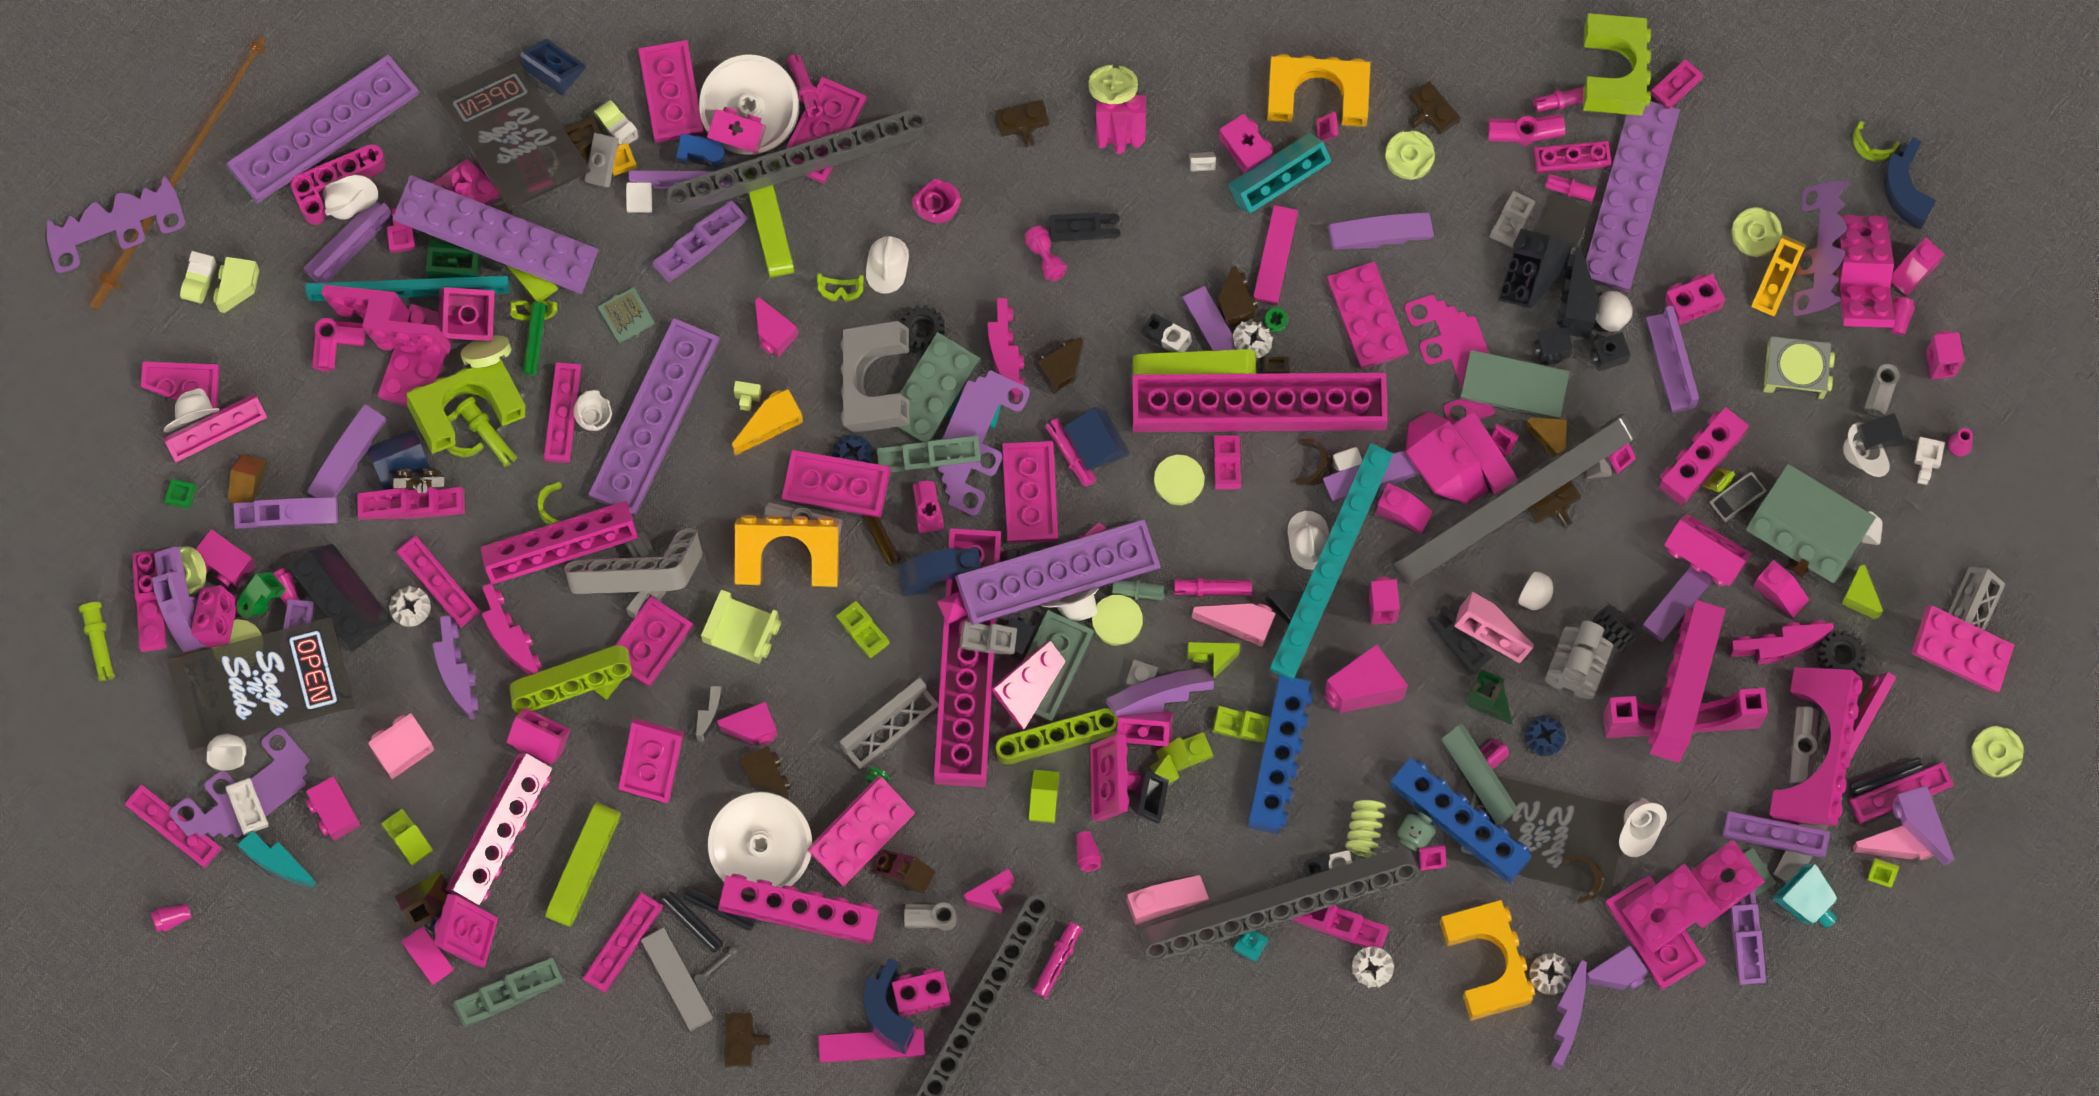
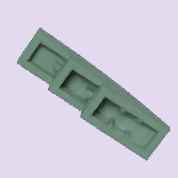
M978 436L877 448L879 465L889 466L891 473L981 461Z
M550 958L509 974L501 981L480 988L479 992L454 1001L453 1006L463 1027H466L541 994L562 983L563 978L554 959Z

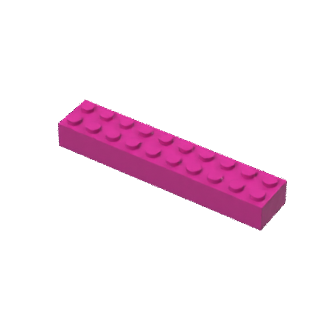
M1386 373L1133 375V432L1386 430L1388 422Z
M950 529L949 548L961 550L978 547L981 568L1000 563L1001 531ZM956 578L947 580L946 597L960 591ZM966 616L950 624H947L944 618L934 784L986 787L994 653L959 648L962 623L965 621L970 622L969 617ZM996 619L979 624L990 626L996 624Z

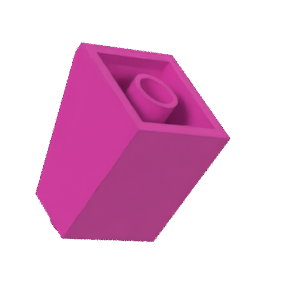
M1375 645L1327 680L1324 699L1332 709L1336 708L1339 713L1401 701L1405 697L1408 684L1381 649Z

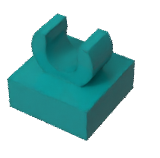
M1255 930L1244 933L1240 936L1233 950L1256 963L1269 939Z

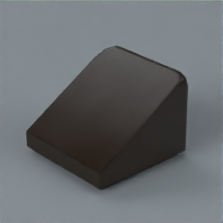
M1263 357L1264 374L1290 373L1289 357Z

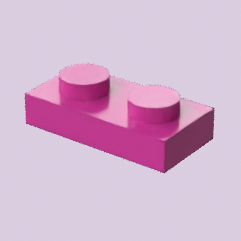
M1685 59L1651 90V96L1667 109H1670L1703 79V74Z

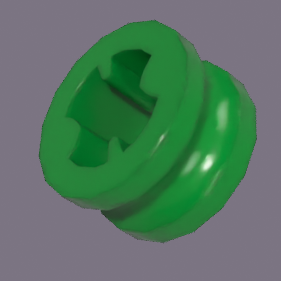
M1272 308L1267 311L1265 315L1266 328H1269V331L1272 333L1282 332L1287 326L1288 317L1286 312L1281 308ZM1277 315L1276 318L1279 316L1282 318L1280 325H1275V322L1271 324L1272 316Z
M872 766L869 768L870 774L864 777L870 784L877 776H881L885 781L890 780V776L887 773Z

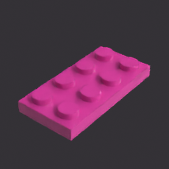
M687 40L638 48L655 143L680 139L681 134L692 136L704 135Z
M822 77L816 89L818 91L817 98L823 108V112L817 117H814V114L813 117H809L805 109L786 149L853 128L867 101V96ZM840 144L839 148L843 149L845 144ZM818 151L815 155L824 157L826 153ZM800 159L791 160L794 164L803 163ZM834 166L804 176L825 184Z
M1375 261L1327 276L1329 287L1361 370L1408 355L1407 345Z
M410 304L409 323L436 325L440 330L437 311ZM447 339V340H448V342L451 344L453 339ZM394 348L378 393L379 399L407 406L408 392L416 387L432 384L439 379L447 354L440 353V355L434 356L427 354L425 351L408 353Z
M1053 441L1002 443L1007 543L1058 541Z
M792 450L782 500L881 518L891 468L889 466Z
M1930 605L1925 608L1911 654L1993 693L2000 692L2014 644Z
M877 776L806 850L840 886L844 887L915 812L881 776Z
M1648 875L1608 899L1605 904L1662 991L1705 965L1706 961L1686 930L1653 953L1625 916L1622 910L1656 885L1651 876ZM1655 911L1652 916L1653 922L1659 923L1663 921L1665 911Z

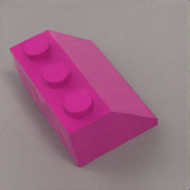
M1688 513L1679 520L1664 546L1669 548L1667 550L1668 553L1678 559H1681V557L1685 558L1690 562L1689 566L1696 571L1702 573L1704 570L1712 575L1711 579L1720 586L1725 584L1730 586L1752 555V553Z

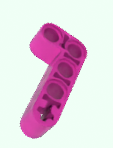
M367 145L293 178L291 188L307 223L318 225L325 220V207L321 198L324 197L323 191L326 185L351 175H361L370 178L385 169L386 161L380 147L377 145ZM375 157L376 161L372 162L371 158ZM349 166L356 167L353 172H345V169ZM325 176L333 177L329 182L321 181ZM302 186L310 187L306 192L298 191ZM312 207L319 208L314 214L308 213V210Z

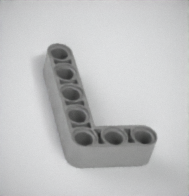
M687 528L675 534L663 557L575 560L568 563L564 570L570 590L574 594L674 591L682 589L688 584L703 552L697 531L693 528Z

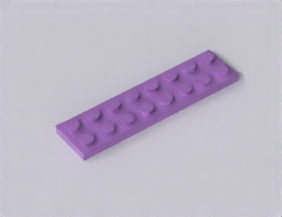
M387 55L227 162V168L258 204L292 181L294 177L304 173L418 96L419 90L394 60Z
M1650 101V105L1645 106L1642 116L1626 115L1586 258V265L1593 283L1630 292L1680 109L1673 107L1667 109L1662 104Z
M412 175L409 177L393 217L394 221L580 294L584 290L599 250Z
M673 318L588 494L589 498L608 506L627 501L632 516L636 517L719 344L720 337Z
M1144 519L963 573L955 578L971 625H975L1082 593L1095 587L1105 586L1158 570L1161 566Z

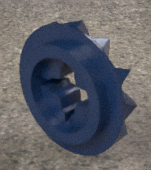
M851 433L847 436H841L834 443L833 457L857 461L852 456H846L848 454L847 446H849L853 450L859 449L857 452L858 461L871 463L873 450L870 442L862 435L858 436Z
M1548 715L1537 716L1528 723L1525 729L1524 737L1528 748L1540 756L1556 754L1562 749L1566 740L1564 726L1561 725L1558 719ZM1541 726L1546 732H1553L1549 737L1550 742L1546 741L1545 738H1538L1542 733Z

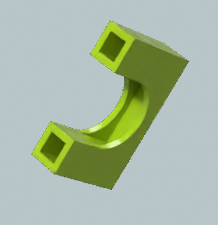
M1588 13L1584 25V48L1606 49L1619 52L1628 59L1633 71L1625 77L1616 79L1587 76L1583 89V111L1642 116L1645 106L1650 105L1651 92L1647 91V85L1650 84L1651 71L1647 70V64L1650 63L1651 50L1647 49V43H1650L1651 29L1647 28V18Z
M501 358L496 364L480 368H465L455 375L439 378L432 384L416 387L407 393V407L432 454L456 445L455 431L444 412V408L450 400L459 395L475 394L486 399L492 406L502 426L525 418V403Z

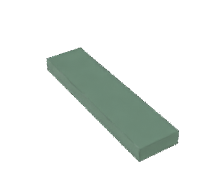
M1463 724L1455 727L1441 739L1496 825L1503 823L1518 811L1513 800Z

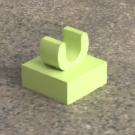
M735 381L734 395L735 398L740 399V410L750 411L752 401L760 402L762 394L761 385Z

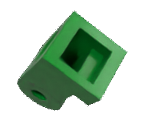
M272 572L256 573L239 597L236 606L237 611L244 618L261 616L266 612L269 601L272 598L281 597L286 589Z

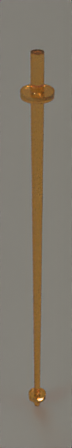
M261 37L259 42L253 41L251 43V47L254 50L169 180L173 189L258 52L264 53L266 49L263 46L266 40L265 37ZM156 215L143 220L141 226L144 236L155 220ZM136 231L129 243L137 240L139 236L138 231ZM139 244L123 251L109 275L103 272L100 273L98 278L103 284L89 305L91 309L98 311L112 288L115 290L122 288L118 278Z

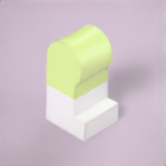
M611 100L594 111L596 118L608 135L619 138L618 146L627 142L629 145L638 138L637 128L631 121L629 122Z
M192 251L189 258L190 264L185 275L186 278L181 287L180 297L201 304L206 297L217 268V263L213 256Z

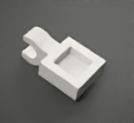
M1924 437L1919 438L1914 459L1915 464L1921 465L1917 483L1927 485L1931 477L1932 468L1939 469L1945 442Z

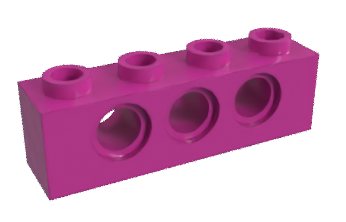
M1726 407L1721 413L1716 411L1707 422L1710 424L1705 431L1700 429L1691 440L1694 444L1689 449L1683 448L1676 457L1678 462L1673 468L1668 466L1660 475L1662 481L1659 488L1682 507L1741 440L1749 428L1748 424ZM1720 433L1724 440L1717 441L1712 437V434ZM1703 451L1708 455V458L1700 459L1696 452ZM1680 470H1689L1692 473V477L1686 478L1682 476Z

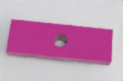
M1608 141L1534 148L1537 174L1611 167L1612 164ZM1574 154L1576 158H1571L1569 155Z

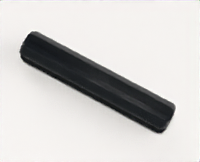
M1916 757L1854 780L1850 783V789L1853 795H1859L1922 771L1924 766L1921 759Z
M691 886L687 888L684 894L685 900L748 931H751L756 924V919L718 911L720 900Z
M669 891L661 899L662 903L713 953L722 947V940L673 892Z

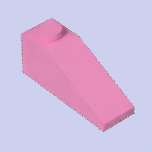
M1472 592L1459 607L1454 627L1518 663H1521L1533 649L1534 644L1494 603Z
M1254 604L1194 607L1192 619L1263 647L1275 620L1276 613L1272 612L1270 607L1263 604H1258V606Z
M1904 826L1860 840L1852 847L1854 853L1903 859L1920 857V860H1925L1934 856Z
M1200 875L1150 886L1127 894V904L1135 925L1209 900Z

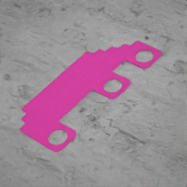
M1433 294L1406 303L1405 311L1413 326L1436 320L1441 333L1440 336L1424 340L1420 343V350L1425 362L1432 365L1451 359L1460 385L1463 388L1470 351L1490 354L1476 317H1467L1464 311L1458 313L1455 306L1447 307L1444 300L1436 301ZM1417 304H1421L1427 309L1426 317L1421 320L1415 319L1411 314L1412 307ZM1437 343L1441 346L1442 354L1438 358H1431L1427 355L1426 347L1429 344ZM1461 399L1444 405L1445 415L1452 425L1458 422L1450 415L1451 408L1456 405L1465 408L1466 416L1475 412L1477 417L1482 419L1495 414L1493 406Z

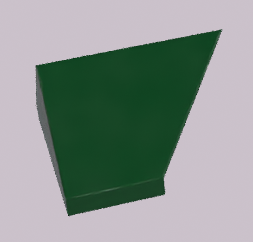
M1481 669L1470 692L1466 706L1513 725L1503 684L1505 679Z

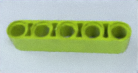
M751 173L744 175V177L747 179H753L756 177L754 174ZM773 185L749 192L769 277L774 278L794 273L793 262Z
M1248 349L1138 354L1132 357L1133 375L1256 374V352Z
M620 645L612 646L514 681L509 688L513 710L520 713L526 707L534 711L627 678L632 672L628 649Z
M1106 708L1002 737L996 744V757L1000 763L1011 765L1110 737L1117 731L1118 716H1115L1111 709ZM1103 718H1109L1113 721V725L1105 728L1099 722ZM1078 725H1085L1089 731L1086 734L1080 735L1074 729ZM1054 732H1060L1064 738L1056 742L1050 738V735ZM1029 739H1036L1039 745L1031 749L1025 745V742ZM1004 746H1011L1015 751L1013 754L1006 756L1000 750Z
M598 802L594 804L548 906L546 918L568 927L572 926L619 822L620 811Z

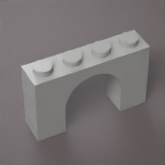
M899 321L844 329L843 339L841 340V349L843 351V363L841 364L843 387L841 388L843 411L841 412V420L843 426L856 433L909 425L908 399L899 393L868 397L863 387L866 370L875 360L883 356L909 352V328Z

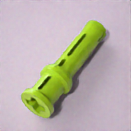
M469 397L456 408V413L461 414L466 419L471 431L479 433L503 463V466H509L511 463L505 455L512 462L517 459V455L512 452L488 422L489 416L487 413H482L477 407L474 397Z
M91 602L81 605L79 612L83 614L84 633L90 638L98 681H106V676L109 680L115 677L104 635L107 626L102 621L100 612L102 604L100 602Z

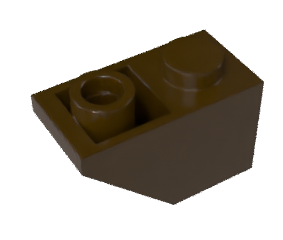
M1237 266L1231 268L1218 297L1217 307L1228 328L1255 318L1256 308H1258L1254 295H1249L1246 289L1248 282L1243 272L1239 273Z
M1081 337L1075 340L1071 338L1065 341L1057 351H1048L1039 358L1038 371L1053 394L1075 382L1083 351V339Z
M766 746L739 757L750 787L762 792L774 793L786 799L789 798L787 790H790L791 787L786 775L780 776L777 767H780L781 763L776 751L771 753L769 747Z
M883 849L872 873L904 889L924 894L935 870L914 856Z
M441 871L394 896L413 930L435 918L444 906L447 895L451 894L445 890L448 884Z

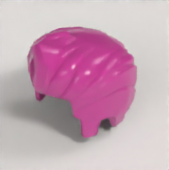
M934 179L914 194L912 207L926 221L945 223L957 212L961 198L953 184Z

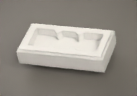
M250 778L225 787L243 835L269 827Z

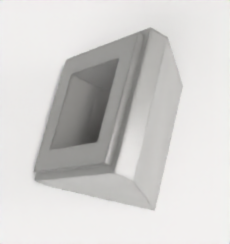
M1608 457L1586 470L1587 479L1612 476Z

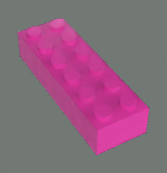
M1699 600L1695 601L1692 608H1687L1684 619H1682L1679 626L1678 634L1680 635L1678 641L1676 640L1672 651L1674 657L1666 673L1668 679L1660 695V699H1662L1661 704L1658 706L1654 717L1656 722L1649 735L1648 743L1652 744L1649 754L1677 763L1680 762L1691 740L1726 609Z

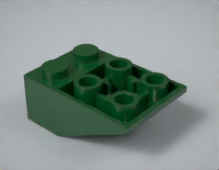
M430 235L426 266L429 279L480 277L482 255Z

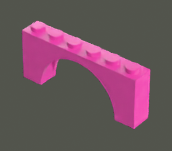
M1794 667L1790 692L1799 700L1809 701L1822 707L1830 723L1831 741L1827 756L1816 773L1795 787L1773 791L1770 815L1775 820L1786 823L1837 826L1838 818L1842 815V793L1846 790V768L1850 765V743L1854 741L1853 725L1854 719L1858 716V695L1861 694L1863 686L1861 678L1853 670Z
M1765 688L1740 689L1735 694L1724 699L1700 704L1693 733L1759 729L1768 714ZM1636 696L1610 698L1603 712L1605 738L1649 736L1656 722L1654 717L1658 706L1640 703L1636 700Z

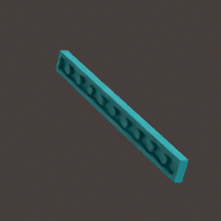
M1370 443L1271 664L1270 671L1293 681L1394 453Z

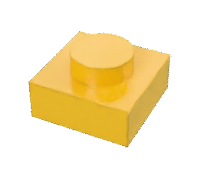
M628 142L617 146L612 172L613 176L637 168Z

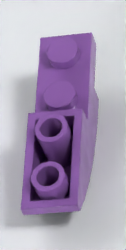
M337 498L276 499L234 503L235 529L338 523Z
M171 547L154 553L158 576L152 578L153 587L160 610L171 634L184 653L206 647L191 634L197 598L189 597L180 547Z
M450 615L440 617L443 641L433 643L436 662L444 683L455 703L469 719H475L474 711L479 710L477 695H472L471 686L476 685L474 671H469L467 663L458 664L462 662L460 647L456 648L455 638H459L458 625L452 622Z

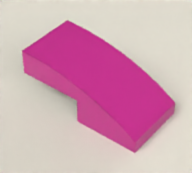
M1240 435L1214 436L1215 489H1241Z
M423 926L401 940L432 985L454 971L440 949L434 945V941Z

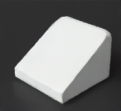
M1214 152L1189 154L1190 171L1215 169L1216 156Z
M626 183L627 213L652 212V184Z
M1357 447L1333 455V467L1338 471L1360 465L1362 462Z
M1868 511L1876 516V519L1861 543L1879 545L1883 523L1877 515Z

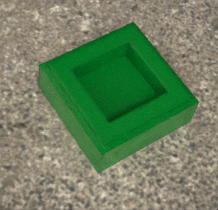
M171 478L164 503L190 510L197 488L196 484Z

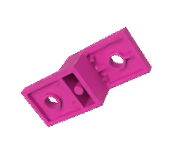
M1840 215L1847 225L1846 232L1838 237L1839 249L1844 250L1845 255L1837 269L1836 275L1839 278L1837 287L1839 297L1841 298L1840 308L1843 326L1894 328L1895 316L1890 290L1894 260L1887 217L1876 215Z
M331 285L323 286L322 295L339 316L350 318L352 315L364 318L362 327L378 348L388 351L392 350V348H397L408 353L425 351L427 354L438 356L440 353L449 354L451 344L436 325L408 322L410 311L395 292Z
M1731 840L1693 870H1690L1684 863L1622 911L1650 950L1655 953L1695 922L1703 929L1765 881L1736 842ZM1733 870L1735 873L1734 879L1728 883L1723 882L1721 879L1723 872ZM1657 910H1664V920L1659 923L1653 922V913Z

